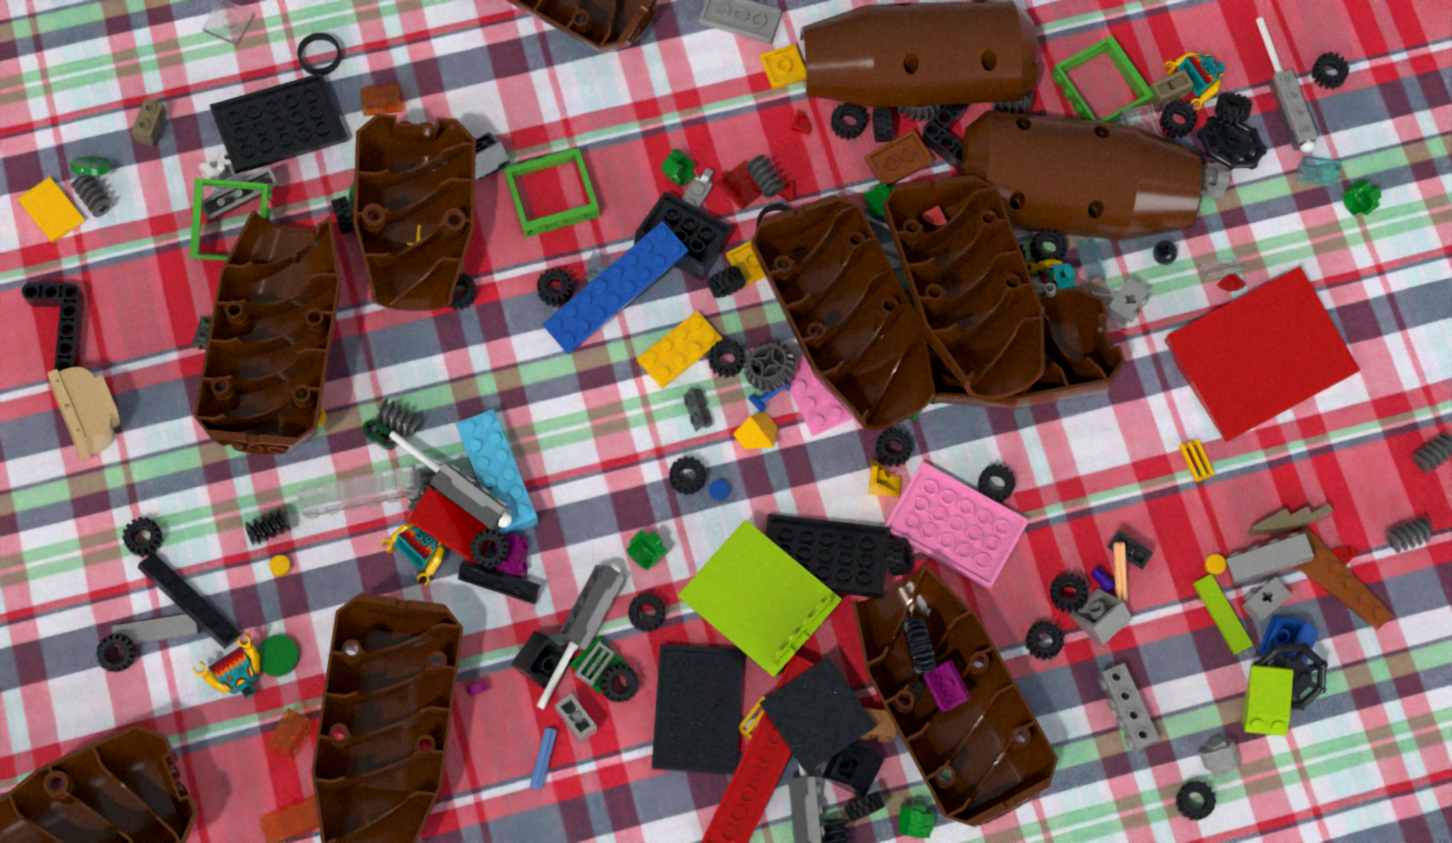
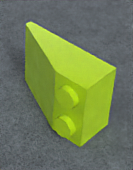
M1251 664L1241 716L1244 732L1287 736L1291 711L1293 668Z

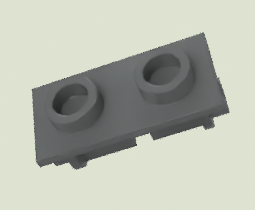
M691 387L683 395L684 404L688 408L690 422L694 426L695 432H697L703 425L704 428L711 427L712 418L709 409H701V407H706L707 405L703 391H700L699 388L694 389Z

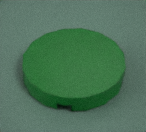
M79 157L71 160L70 170L78 175H82V172H87L89 176H99L111 170V162L101 157Z
M273 635L266 638L257 650L261 657L260 669L266 675L272 677L290 674L296 668L299 661L298 649L295 643L290 638L282 635Z

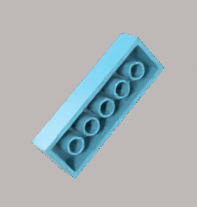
M494 409L457 422V432L479 487L484 486L493 492L491 496L495 499L499 497L507 502L508 505L506 507L512 511L510 513L512 518L511 524L506 528L501 527L498 532L503 536L511 535L538 525L537 515Z

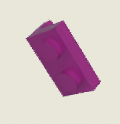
M518 534L505 535L504 537L509 546L508 555L504 562L495 566V571L526 578L528 570V540ZM495 543V553H496V552H497V544Z
M952 660L945 662L929 673L923 674L926 685L931 690L935 702L942 712L952 710L971 698Z

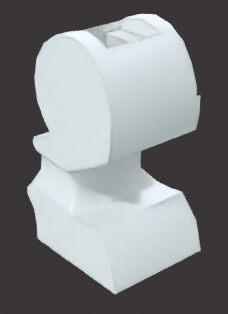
M226 149L216 154L218 163L216 168H212L209 163L199 164L200 172L206 179L223 180L227 176L226 171H233Z

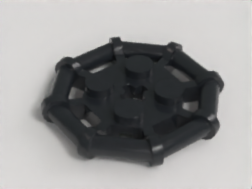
M1208 117L1203 128L1197 132V138L1201 140L1206 151L1205 155L1225 165L1228 170L1239 168L1253 170L1257 168L1258 162L1267 153V148L1263 146L1258 130L1241 122L1235 124L1234 121L1232 123H1229V120L1223 121V118ZM1211 128H1214L1216 132L1210 131ZM1249 152H1255L1254 156H1252Z
M1275 643V646L1258 661H1254L1253 665L1293 668L1294 678L1291 698L1296 697L1297 701H1291V710L1304 711L1305 707L1320 694L1326 692L1325 681L1328 663L1326 660H1322L1309 647L1308 643ZM1283 653H1297V655H1293V657H1287V655H1283ZM1279 655V658H1277L1271 665L1267 664L1275 656ZM1306 655L1314 663L1308 665L1302 659L1303 656ZM1318 670L1317 683L1312 681L1311 677L1312 672ZM1309 687L1313 688V690L1301 700L1300 695Z

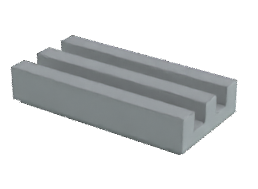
M599 641L574 676L592 688L602 672L615 657L616 652ZM602 648L603 651L592 664V666L589 668L587 673L585 675H582L581 673L584 671V669L587 667V665L590 663V661L593 659V657L596 655L599 649ZM607 653H609V656L597 670L595 675L592 677L591 680H589L588 678L590 677L592 672L595 670V668L598 666V664L601 662L604 656Z

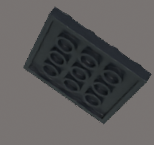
M827 657L759 702V705L806 774L877 727L830 657Z

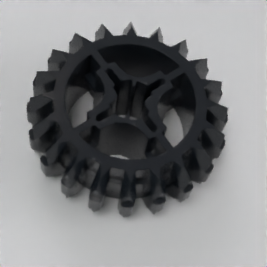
M921 617L909 618L902 625L908 655L914 671L917 674H926L933 671L936 667L928 629Z

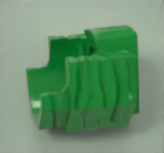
M680 149L672 150L661 165L662 173L678 187L685 186L695 177L692 169L696 164Z
M1364 179L1355 182L1342 195L1345 208L1353 216H1357L1359 213L1364 215L1370 214V212L1380 206L1378 200L1382 197L1379 187L1371 185L1370 181Z
M879 183L870 186V190L862 192L866 209L871 211L872 216L884 214V201L895 188V185L887 187L886 183Z
M641 529L630 540V546L626 549V552L641 568L648 571L652 566L657 565L667 554V549L662 545V539L656 533L654 534V531L648 535Z
M912 800V804L901 802L898 824L900 825L899 833L921 839L930 838L936 815L935 810L926 809V802Z

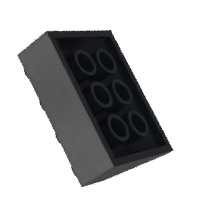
M665 191L636 230L634 245L663 221L689 250L673 266L702 281L715 262L733 227Z

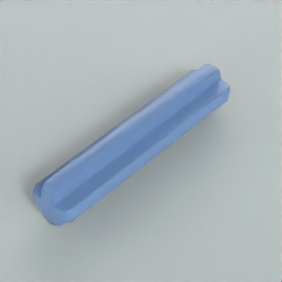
M545 728L530 783V787L540 790L543 787L557 730L553 728Z

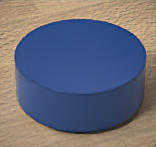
M723 480L713 481L709 487L710 497L715 501L725 500L729 495L728 484Z

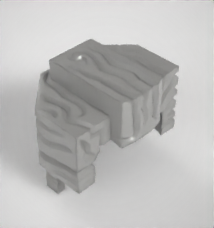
M1208 162L1207 167L1202 168L1200 194L1223 198L1230 182V171H1224L1223 164Z
M1214 737L1204 743L1205 748L1198 751L1205 769L1212 771L1214 777L1227 775L1238 769L1242 763L1234 741L1229 738L1223 741Z

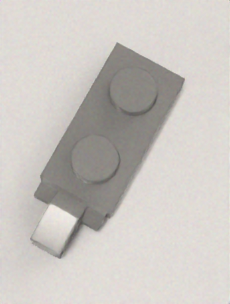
M706 168L702 176L697 175L681 200L700 209L711 192L713 183L710 181L714 176V171Z

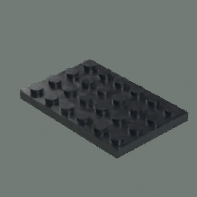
M322 73L209 105L235 174L347 142V135Z
M768 514L765 536L834 593L883 599L887 565L885 550H887L886 544L889 541L890 527Z
M660 644L652 770L734 775L737 767L743 663L742 650Z

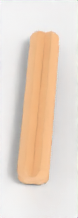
M1115 542L1113 551L1116 598L1126 601L1128 594L1125 543Z

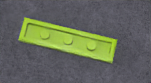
M1210 574L1194 582L1195 590L1233 655L1235 656L1251 648L1253 643L1213 575Z

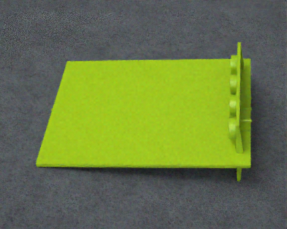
M747 520L742 522L678 594L682 601L772 677L778 674L820 625H823L822 622L842 600Z

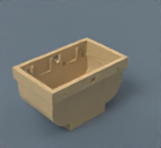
M71 367L61 371L56 369L47 372L53 395L81 462L91 459V455L101 452L110 446L114 438L113 428L120 426L118 411L103 375L94 378L89 370L82 367Z

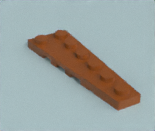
M1306 526L1299 532L1300 534H1306L1314 558L1311 561L1293 566L1296 570L1298 568L1307 575L1308 579L1312 582L1315 581L1324 588V591L1328 594L1331 593L1340 600V603L1351 609L1376 630L1380 629L1394 616Z

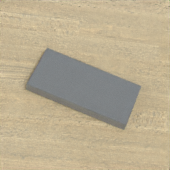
M706 0L698 23L771 45L782 9L752 0Z

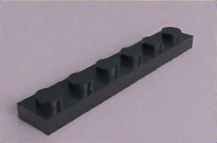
M155 553L138 564L137 568L224 649L236 642L238 636H241L238 630Z

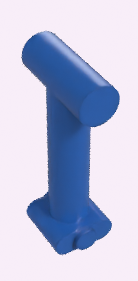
M786 381L785 388L780 386L778 391L772 389L771 393L765 392L760 397L751 394L748 399L760 412H764L767 408L764 403L783 389L790 391V383Z

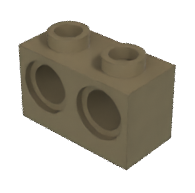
M1185 69L1151 84L1150 90L1154 94L1151 102L1156 110L1190 95L1194 84Z
M144 98L131 131L137 143L155 147L167 116L163 103Z

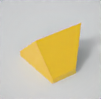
M763 412L750 416L733 435L744 450L771 448L775 446L778 427L770 416Z
M871 457L868 494L900 497L901 478L893 475L876 459Z

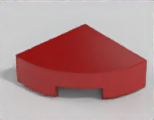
M798 110L791 130L809 135L810 123L805 114Z
M781 181L779 185L784 183L786 187L778 195L785 200L794 201V181Z
M939 205L921 214L927 222L933 225H945L948 222Z
M1231 271L1217 286L1225 291L1233 292L1244 288L1246 283Z
M1336 547L1331 550L1344 565L1359 553L1351 547Z

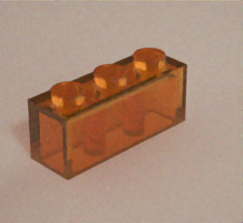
M315 795L305 798L304 802L298 805L296 803L289 804L284 807L283 811L266 813L263 815L264 818L259 820L267 843H283L318 829L319 823Z

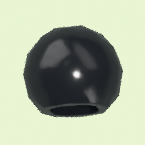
M1161 241L1154 246L1153 258L1157 263L1169 265L1176 260L1177 248L1172 242Z

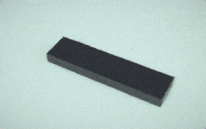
M462 560L460 564L458 580L536 605L541 585Z

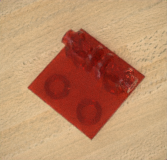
M747 160L730 172L724 171L721 175L723 178L717 182L741 210L762 195V191L758 189V184L754 183V178L746 170Z

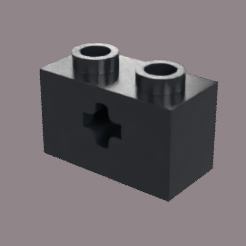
M1118 529L1106 545L1107 548L1113 551L1115 542H1124L1126 560L1142 570L1153 555L1152 551Z

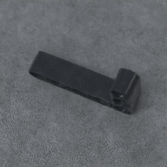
M946 104L924 126L922 141L961 173L962 160H959L957 156H962L963 144L953 137L949 131L964 116L966 104ZM953 107H958L960 110H955ZM944 119L947 123H943L940 120ZM928 132H933L935 135L931 136ZM942 144H947V145H949L950 147H949V148H945V147L942 146Z
M31 282L25 284L21 292L30 306L60 307L55 370L61 371L66 367H78L84 295L80 288L74 283ZM37 292L35 296L29 297L31 293ZM57 292L54 297H49L51 293ZM72 293H77L76 296L69 297ZM75 311L72 316H67L69 312ZM73 330L70 335H65L67 331ZM71 348L69 353L63 354L66 349Z

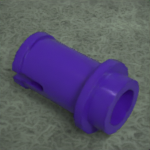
M1101 566L1091 572L1090 575L1102 587L1101 590L1108 593L1115 587V580L1111 579Z

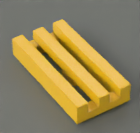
M1199 439L1179 446L1195 483L1215 475ZM1194 446H1195V448H1196V450H1197V452H1198V454H1199V456H1200V458H1201V461H1202V463H1203V465H1204V467H1205V469H1206V471H1207L1208 474H1206V472H1205V470H1204V468H1203V466H1202V464H1201V461H1200V459H1199V457H1198V455H1197V453H1196V451H1195V449H1194ZM1187 448H1189V450H1190V452H1191V454H1192V457H1193V459H1194V462H1195L1196 466H1197L1198 469H1199V472H1200V474H1201L1200 477L1198 476V473H1197V471H1196V469H1195V467H1194V465H1193V463H1192V461H1191V458H1190V456H1189V454H1188V452H1187V450H1186Z
M764 696L761 697L739 725V732L750 740L752 738L750 732L760 721L764 711L762 710L747 730L743 728L761 707L759 702L765 699Z

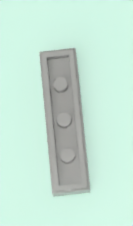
M187 614L112 626V634L119 633L128 636L130 640H133V645L199 634L198 624Z

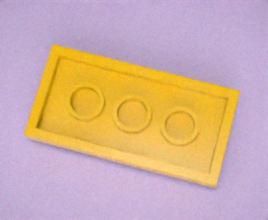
M696 311L637 357L636 361L657 385L664 389L711 351L712 345L715 346V342L719 341L721 343L723 338Z

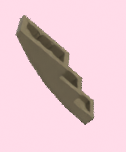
M1327 504L1312 513L1307 506L1290 515L1287 509H1284L1252 526L1247 533L1249 536L1292 531L1328 517L1333 512L1330 504Z

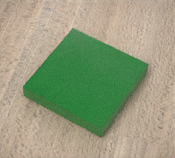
M598 636L569 666L576 672L599 641L611 650L613 649ZM602 648L599 649V651L596 653V655L593 657V659L581 673L582 675H585L587 673L589 668L592 666V664L603 651ZM607 653L604 656V658L592 672V674L588 678L589 680H591L592 677L595 675L597 670L609 656V653ZM616 653L607 667H611L614 664L627 666L628 664ZM602 675L592 686V689L598 695L602 692L599 687L601 686L599 680L602 678Z

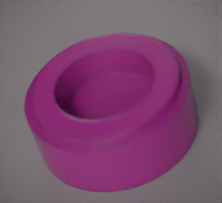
M480 682L470 685L466 689L468 695L472 696L486 692L488 686L487 682Z

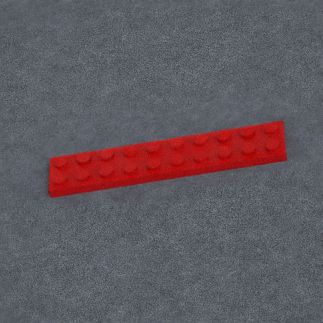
M794 654L788 661L773 693L816 664ZM765 712L754 731L701 843H749L792 753Z

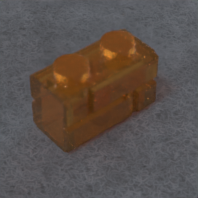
M385 83L383 86L378 87L367 85L360 89L364 116L402 112L399 84Z
M287 708L268 740L267 747L291 760L293 755L297 756L302 747L300 743L303 737L307 738L311 733V720Z

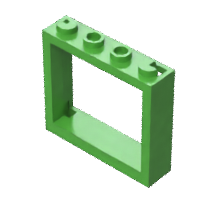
M1113 36L1055 65L1052 72L1053 81L1059 84L1064 97L1071 101L1074 111L1080 114L1082 119L1086 121L1116 123L1151 104L1154 97L1153 92ZM1106 52L1136 94L1138 100L1097 121L1065 73Z
M568 148L561 153H550L543 158L529 159L525 163L511 164L504 168L505 179L524 238L600 217L599 207L579 148ZM576 161L590 204L527 222L513 178Z
M195 178L190 259L226 261L229 255L199 253L203 186L262 191L260 216L266 220H270L271 209L267 208V200L271 201L272 189H268V184Z

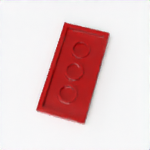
M431 487L426 489L407 521L467 561L478 564L471 555L470 544H472V539L478 532L480 533L482 530H489L490 528ZM491 540L483 543L481 547L483 554L492 542Z

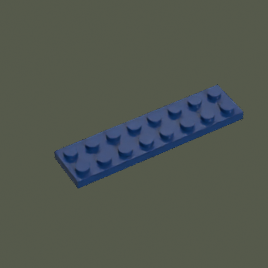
M663 221L660 222L542 325L568 355L571 354L686 255L689 250Z

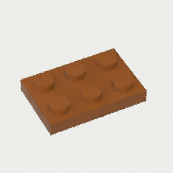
M915 130L864 156V160L879 183H886L887 187L934 163L933 157Z

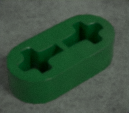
M374 419L364 423L363 432L369 440L386 450H392L397 447L398 443L394 440L386 444L385 439L382 437L384 435L390 438L389 435L393 430ZM375 426L376 431L379 432V434L373 431L369 433L368 427L373 428Z

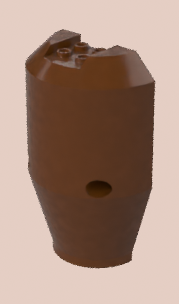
M376 114L356 131L353 226L371 288V300L379 306L403 311H429L447 307L453 302V292L474 231L476 139L457 119L437 118L435 125L428 122L412 124L409 121L397 123V115ZM418 225H421V240L416 243ZM407 243H415V244L412 245V246H409Z
M1079 287L1056 290V294L1053 297H1047L1044 293L1037 294L1041 305L1044 307L1045 371L1028 388L1003 398L979 399L969 395L926 339L936 392L930 404L944 403L1016 410L1108 392L1123 369L1125 358L1120 345L1113 346L1112 339L1108 338L1106 325L1108 313L1102 298Z
M135 724L38 767L1 797L0 843H187L199 811L195 798L188 794L185 785H182L181 781H179L181 775L177 766L174 765L179 759L166 735ZM63 781L62 787L57 790V784Z

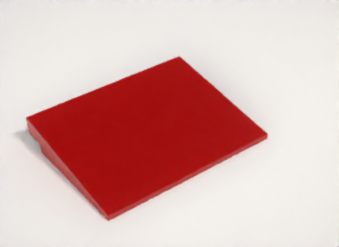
M1301 266L1167 335L1164 340L1175 357L1173 361L1226 443L1360 371Z

